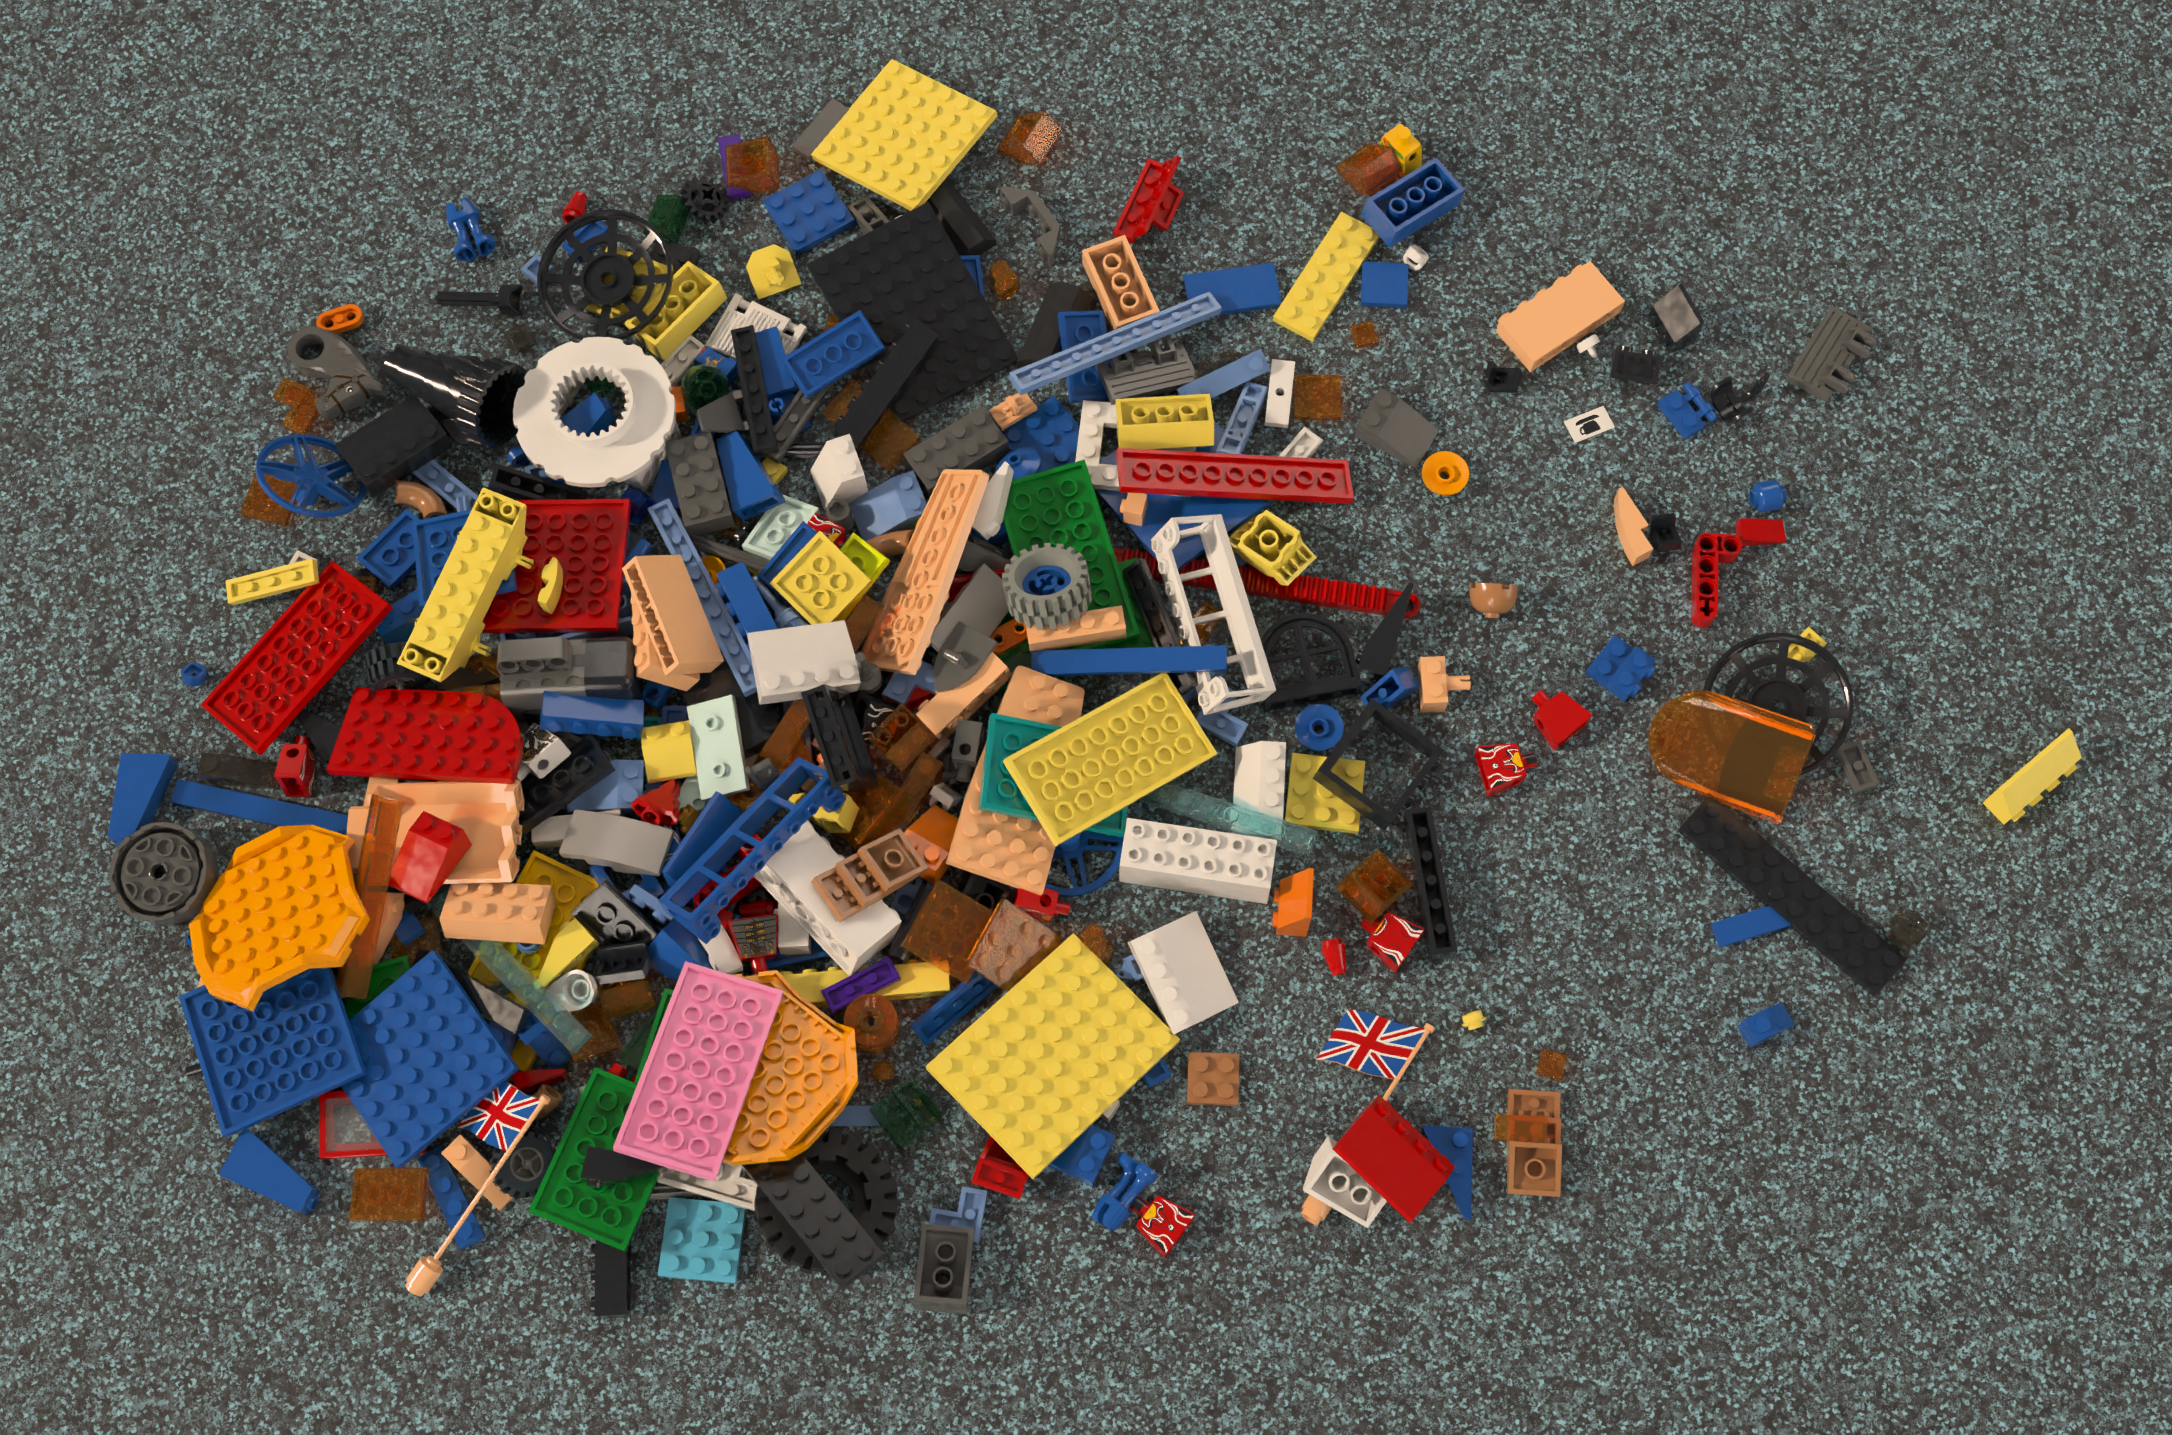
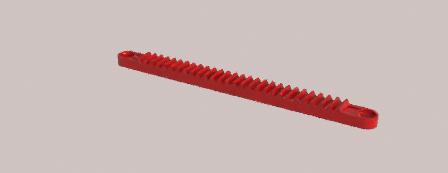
M1113 548L1117 563L1137 557L1138 559H1145L1154 581L1164 582L1158 570V561L1148 551L1140 552L1139 550L1131 551L1129 548L1125 550ZM1194 559L1178 572L1181 575L1208 568L1210 565L1205 560L1197 561ZM1242 565L1238 566L1246 595L1386 616L1403 592L1389 590L1386 587L1378 588L1375 585L1369 587L1367 584L1358 585L1355 582L1350 584L1348 581L1339 582L1338 580L1330 581L1328 578H1311L1309 575L1303 577L1300 574L1286 586L1280 585L1274 577L1267 576L1253 567L1245 568ZM1212 575L1182 582V585L1217 590ZM1411 593L1409 601L1415 605V608L1412 611H1406L1404 619H1411L1419 612L1420 600L1413 593Z

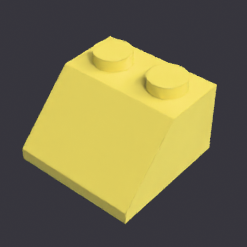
M689 720L642 728L641 744L648 783L697 776Z

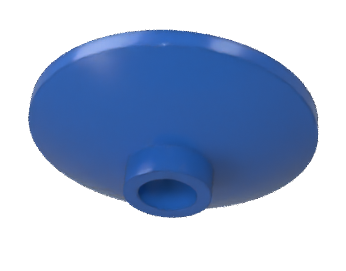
M1014 449L1001 458L997 464L996 472L1006 461L1014 470L1012 480L1038 473L1041 467V458L1034 449Z
M1314 704L1304 708L1295 721V733L1302 745L1314 751H1326L1333 748L1341 740L1344 732V724L1340 714L1334 708L1324 704ZM1320 727L1323 729V732L1318 734L1314 729Z

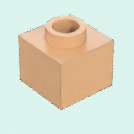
M1128 493L1127 499H1122L1120 513H1123L1124 523L1142 526L1147 509V494Z

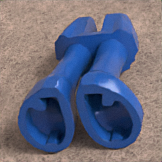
M466 197L460 199L462 210L460 211L455 207L454 202L447 204L446 216L448 225L456 231L460 242L454 247L453 253L455 257L460 261L476 260L477 255L465 227L469 226L475 239L477 251L483 257L495 249L496 242L492 235L482 233L478 223L480 214L475 205Z
M1123 1152L1118 1156V1163L1123 1169L1121 1178L1107 1195H1102L1091 1217L1092 1220L1103 1224L1104 1227L1111 1231L1116 1230L1131 1215L1128 1211L1129 1206L1148 1185L1154 1183L1158 1178V1174L1150 1167L1141 1162L1138 1163Z

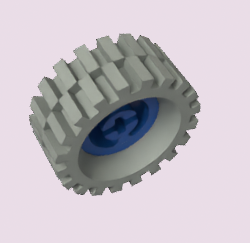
M1044 543V548H1039L1038 544L1031 546L1032 550L1029 552L1026 549L1021 550L1020 557L1014 555L1010 559L1011 564H1006L1004 568L1005 573L1002 574L1004 592L1011 616H1015V620L1018 623L1024 621L1025 627L1031 628L1036 623L1037 630H1044V626L1047 625L1050 626V630L1057 629L1056 624L1062 623L1063 627L1069 625V619L1078 620L1080 618L1079 611L1085 613L1088 610L1087 604H1091L1092 601L1086 560H1083V555L1080 552L1075 554V549L1070 546L1065 550L1064 544L1057 543L1056 547H1052L1051 543Z

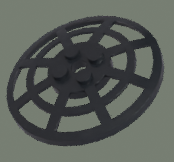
M606 209L593 211L573 219L562 227L545 248L537 273L539 299L551 321L563 332L579 340L589 336L580 334L564 324V322L575 315L587 323L598 325L596 337H606L608 326L623 323L635 316L641 322L640 324L622 334L610 337L623 340L648 326L664 307L672 287L673 262L666 241L647 220L624 210ZM608 220V234L592 237L583 243L573 235L575 231L590 223ZM617 220L634 223L648 231L649 235L640 244L629 236L617 234ZM566 240L575 250L566 261L562 274L548 273L555 253ZM655 241L659 243L665 255L667 274L655 275L654 263L647 252ZM608 242L607 252L593 257L588 251L589 248L597 244ZM617 242L628 244L636 250L626 259L623 255L617 253ZM581 256L586 262L581 276L570 275L574 264ZM642 256L647 264L648 276H636L633 267ZM607 275H613L614 278L610 284H603V280ZM547 282L561 284L563 298L569 308L559 315L554 312L549 301ZM666 283L661 300L653 312L647 316L642 309L650 299L654 285ZM569 285H581L585 297L574 303ZM647 285L644 296L636 304L630 297L634 292L635 286ZM591 303L602 307L600 319L590 317L583 313L582 310ZM624 303L630 310L620 317L610 319L612 307Z
M1788 633L1756 635L1731 647L1718 659L1711 669L1702 693L1701 712L1705 730L1716 750L1725 759L1739 730L1734 723L1732 712L1724 708L1725 720L1732 735L1720 743L1711 725L1709 704L1720 705L1709 696L1802 731L1800 726L1806 716L1821 717L1807 750L1815 762L1800 769L1787 772H1774V765L1769 779L1799 777L1825 764L1844 743L1853 718L1854 699L1851 684L1837 659L1816 642ZM1779 642L1778 657L1762 658L1748 665L1739 654L1743 650L1757 644ZM1789 643L1810 649L1821 656L1826 663L1814 672L1804 663L1788 658ZM1732 660L1740 672L1731 681L1726 691V696L1711 695V689L1717 675L1724 665ZM1777 665L1775 678L1766 679L1762 682L1753 672L1763 666ZM1786 667L1796 668L1806 674L1808 678L1799 685H1796L1794 682L1785 679ZM1833 670L1843 688L1845 709L1830 708L1829 695L1822 679ZM1743 678H1746L1753 687L1747 700L1733 698L1734 692ZM1814 685H1816L1820 693L1822 707L1807 706L1804 693ZM1774 701H1780L1784 705L1783 712L1779 714L1772 713L1769 709L1770 704ZM1828 719H1844L1843 727L1837 740L1823 754L1814 743L1823 734ZM1795 749L1780 751L1778 758L1792 757L1802 752ZM1735 762L1741 769L1744 767Z

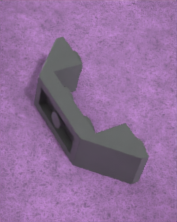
M1007 186L1001 187L999 202L1004 210H1009L1012 216H1015L1027 208L1032 218L1036 217L1039 221L1040 229L1044 235L1037 238L1038 248L1036 252L1042 261L1046 260L1049 266L1054 265L1061 237L1058 221L1035 191Z

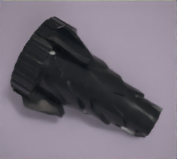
M396 344L394 351L387 356L385 363L381 366L382 374L389 380L414 391L412 395L423 399L429 405L448 416L449 418L442 420L440 425L448 435L462 446H467L470 449H475L480 445L486 448H496L509 442L518 432L513 423L514 401L518 388L525 384L524 377L527 374L526 370L520 365L498 357L487 358L482 362L479 357L471 355L450 357L442 353L435 355L428 351L420 353L403 345Z

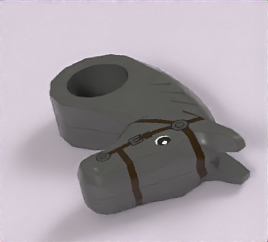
M311 326L300 329L290 338L287 351L289 359L296 369L307 377L330 379L328 390L316 402V409L322 418L327 420L335 419L349 410L362 406L372 395L386 398L389 395L384 389L385 387L375 380L361 354L339 335ZM314 345H324V350L319 357L312 360L303 359V355L308 348Z

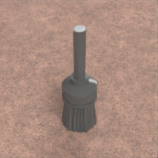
M858 652L855 655L861 683L855 692V697L857 698L859 693L867 695L878 694V698L882 699L880 695L883 694L886 687L882 681L879 667L872 662H867L865 654Z

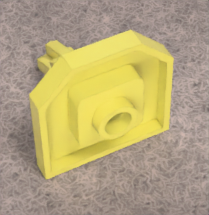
M774 244L752 252L746 269L758 300L801 285L788 250Z

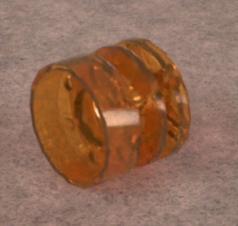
M875 993L863 994L855 998L847 1007L844 1015V1025L855 1029L856 1048L870 1055L882 1054L890 1050L898 1041L901 1032L900 1020L893 1004L887 998ZM873 1017L875 1020L873 1026L868 1024V1018Z

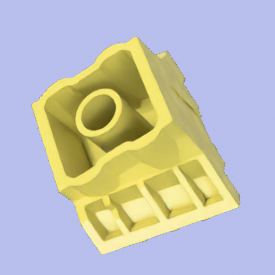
M1268 510L1249 519L1229 537L1233 553H1237L1245 562L1263 574L1274 577L1280 585L1288 586L1317 558L1303 543L1299 530Z

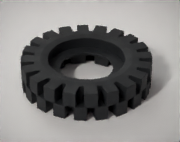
M830 1128L829 1132L822 1133L807 1150L802 1152V1155L819 1175L831 1174L838 1176L850 1186L855 1200L852 1215L876 1245L881 1248L892 1229L898 1208V1200H896L898 1188L896 1179H892L891 1176L892 1168L886 1159L882 1160L879 1157L880 1151L872 1143L867 1146L862 1142L863 1137L852 1132L850 1136L843 1135L841 1129ZM757 1186L754 1201L755 1214L757 1215L756 1224L760 1235H764L766 1239L765 1244L771 1252H777L781 1256L780 1260L791 1267L794 1264L800 1267L799 1271L812 1275V1272L816 1271L821 1272V1276L829 1275Z

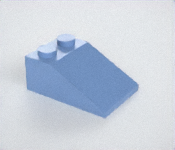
M913 470L890 478L849 503L857 528L864 541L886 533L916 528V524L927 505Z
M610 760L616 771L567 804V813H573L575 809L592 812L621 810L623 814L637 815L631 807V803L638 796L643 795L644 760Z

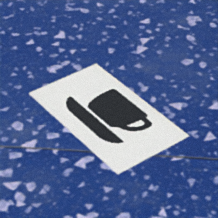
M1604 406L1564 421L1575 443L1615 427Z

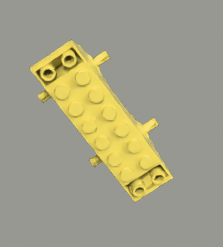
M484 487L482 488L463 529L459 532L460 535H457V541L420 617L416 619L417 622H415V627L397 662L398 665L442 682L459 667L465 668L469 658L475 652L486 657L489 656L487 651L491 652V647L480 643V635L485 627L482 621L502 580H508L511 571L517 564L530 569L532 567L530 564L533 565L534 563L533 559L522 556V550L528 538L525 536L527 508L525 504Z

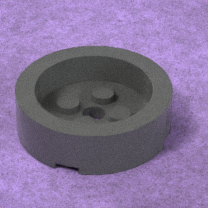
M169 822L150 823L142 826L140 830L131 836H127L117 847L109 868L110 888L120 903L119 906L136 918L158 925L178 924L194 917L200 912L204 901L218 881V863L209 843L199 834ZM164 866L166 874L161 878H156V868Z

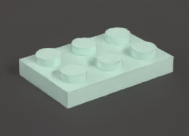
M783 495L785 503L764 513L743 543V550L771 560L802 521L807 523L815 513L820 515L819 508Z

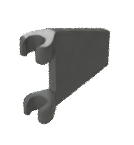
M742 389L733 391L696 411L702 432L732 433L737 431L738 433H745L750 436L748 421L742 422L737 405H744Z

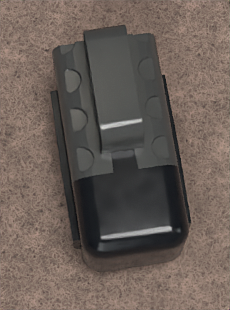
M626 636L571 640L563 637H548L500 642L498 644L497 669L500 674V695L504 706L512 713L517 723L527 722L531 726L533 723L539 725L544 691L619 700H642L643 678L636 677V666L634 664L635 645L633 640Z

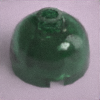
M698 364L693 366L685 373L681 381L683 398L691 407L698 410L729 394L727 389L728 378L723 371L712 365Z

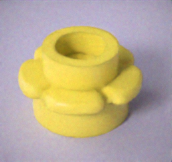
M1481 1010L1467 1013L1462 1016L1464 1022L1462 1026H1468L1469 1030L1482 1027V1021L1486 1020V1017H1483Z

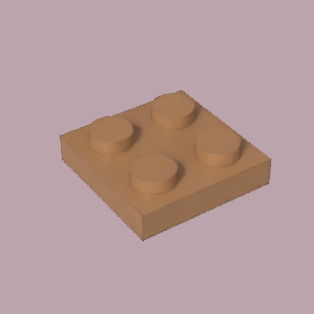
M1189 1052L1187 1104L1238 1106L1239 1054Z

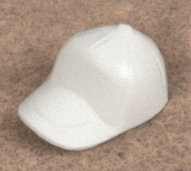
M573 970L551 984L548 989V998L555 1012L564 1013L580 1010L595 1000L598 985L591 974L581 970Z

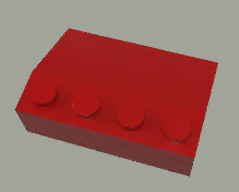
M1380 1095L1360 1112L1332 1148L1409 1223L1413 1221L1439 1190L1455 1168L1446 1156L1442 1155L1427 1138L1423 1137L1407 1119H1404Z

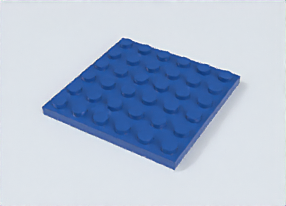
M432 950L349 1020L367 1074L341 1085V1087L394 1166L401 1169L511 1077L519 1068L437 951Z
M331 967L307 969L264 991L254 1011L239 1007L235 1003H228L209 994L205 985L179 996L223 1137H230L367 1074Z

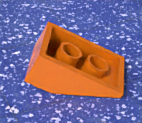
M933 805L904 832L928 867L919 876L933 885L937 884L950 866L946 864L959 820V818L936 805Z
M1308 868L1280 880L1279 888L1274 887L1273 902L1278 903V910L1273 912L1272 927H1277L1276 935L1307 936L1312 917L1314 868Z

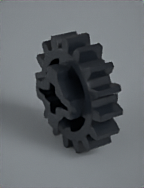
M694 176L691 181L688 180L680 191L682 196L679 202L685 203L682 210L689 211L687 216L689 218L695 216L696 223L701 219L704 225H707L709 221L715 224L718 219L721 220L729 209L727 204L730 199L724 197L727 191L720 190L721 183L715 185L713 178L706 181L705 176H702L700 180Z

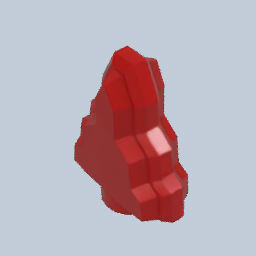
M674 779L668 781L658 789H653L645 795L638 796L631 803V807L637 815L642 817L644 822L671 827L673 824H677L681 814L679 811L680 802L678 801L680 783Z

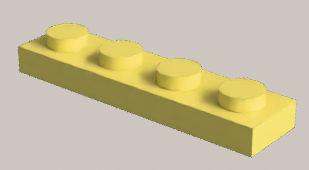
M311 558L226 580L228 603L237 605L319 584L317 561Z

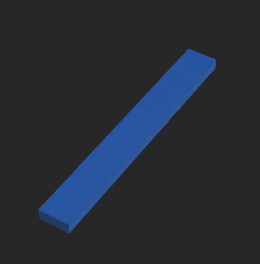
M1227 646L1031 651V669L1048 676L1227 671Z
M180 779L177 780L170 800L174 805L276 827L315 825L343 835L347 833L348 815Z

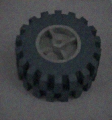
M407 642L390 643L371 650L364 657L368 686L373 691L381 689L416 690L429 682L430 678L397 664Z
M530 1131L525 1132L495 1176V1181H493L495 1186H499L502 1193H507L513 1198L535 1196L556 1152V1148L553 1149L551 1147L553 1143L550 1140H545L541 1134H534V1132ZM495 1148L492 1152L493 1157L489 1163L491 1165L490 1174L505 1154V1150Z

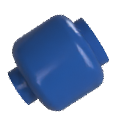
M1777 480L1757 482L1749 491L1750 504L1758 512L1779 510L1783 506L1784 500L1787 499L1786 488L1784 486L1781 487Z

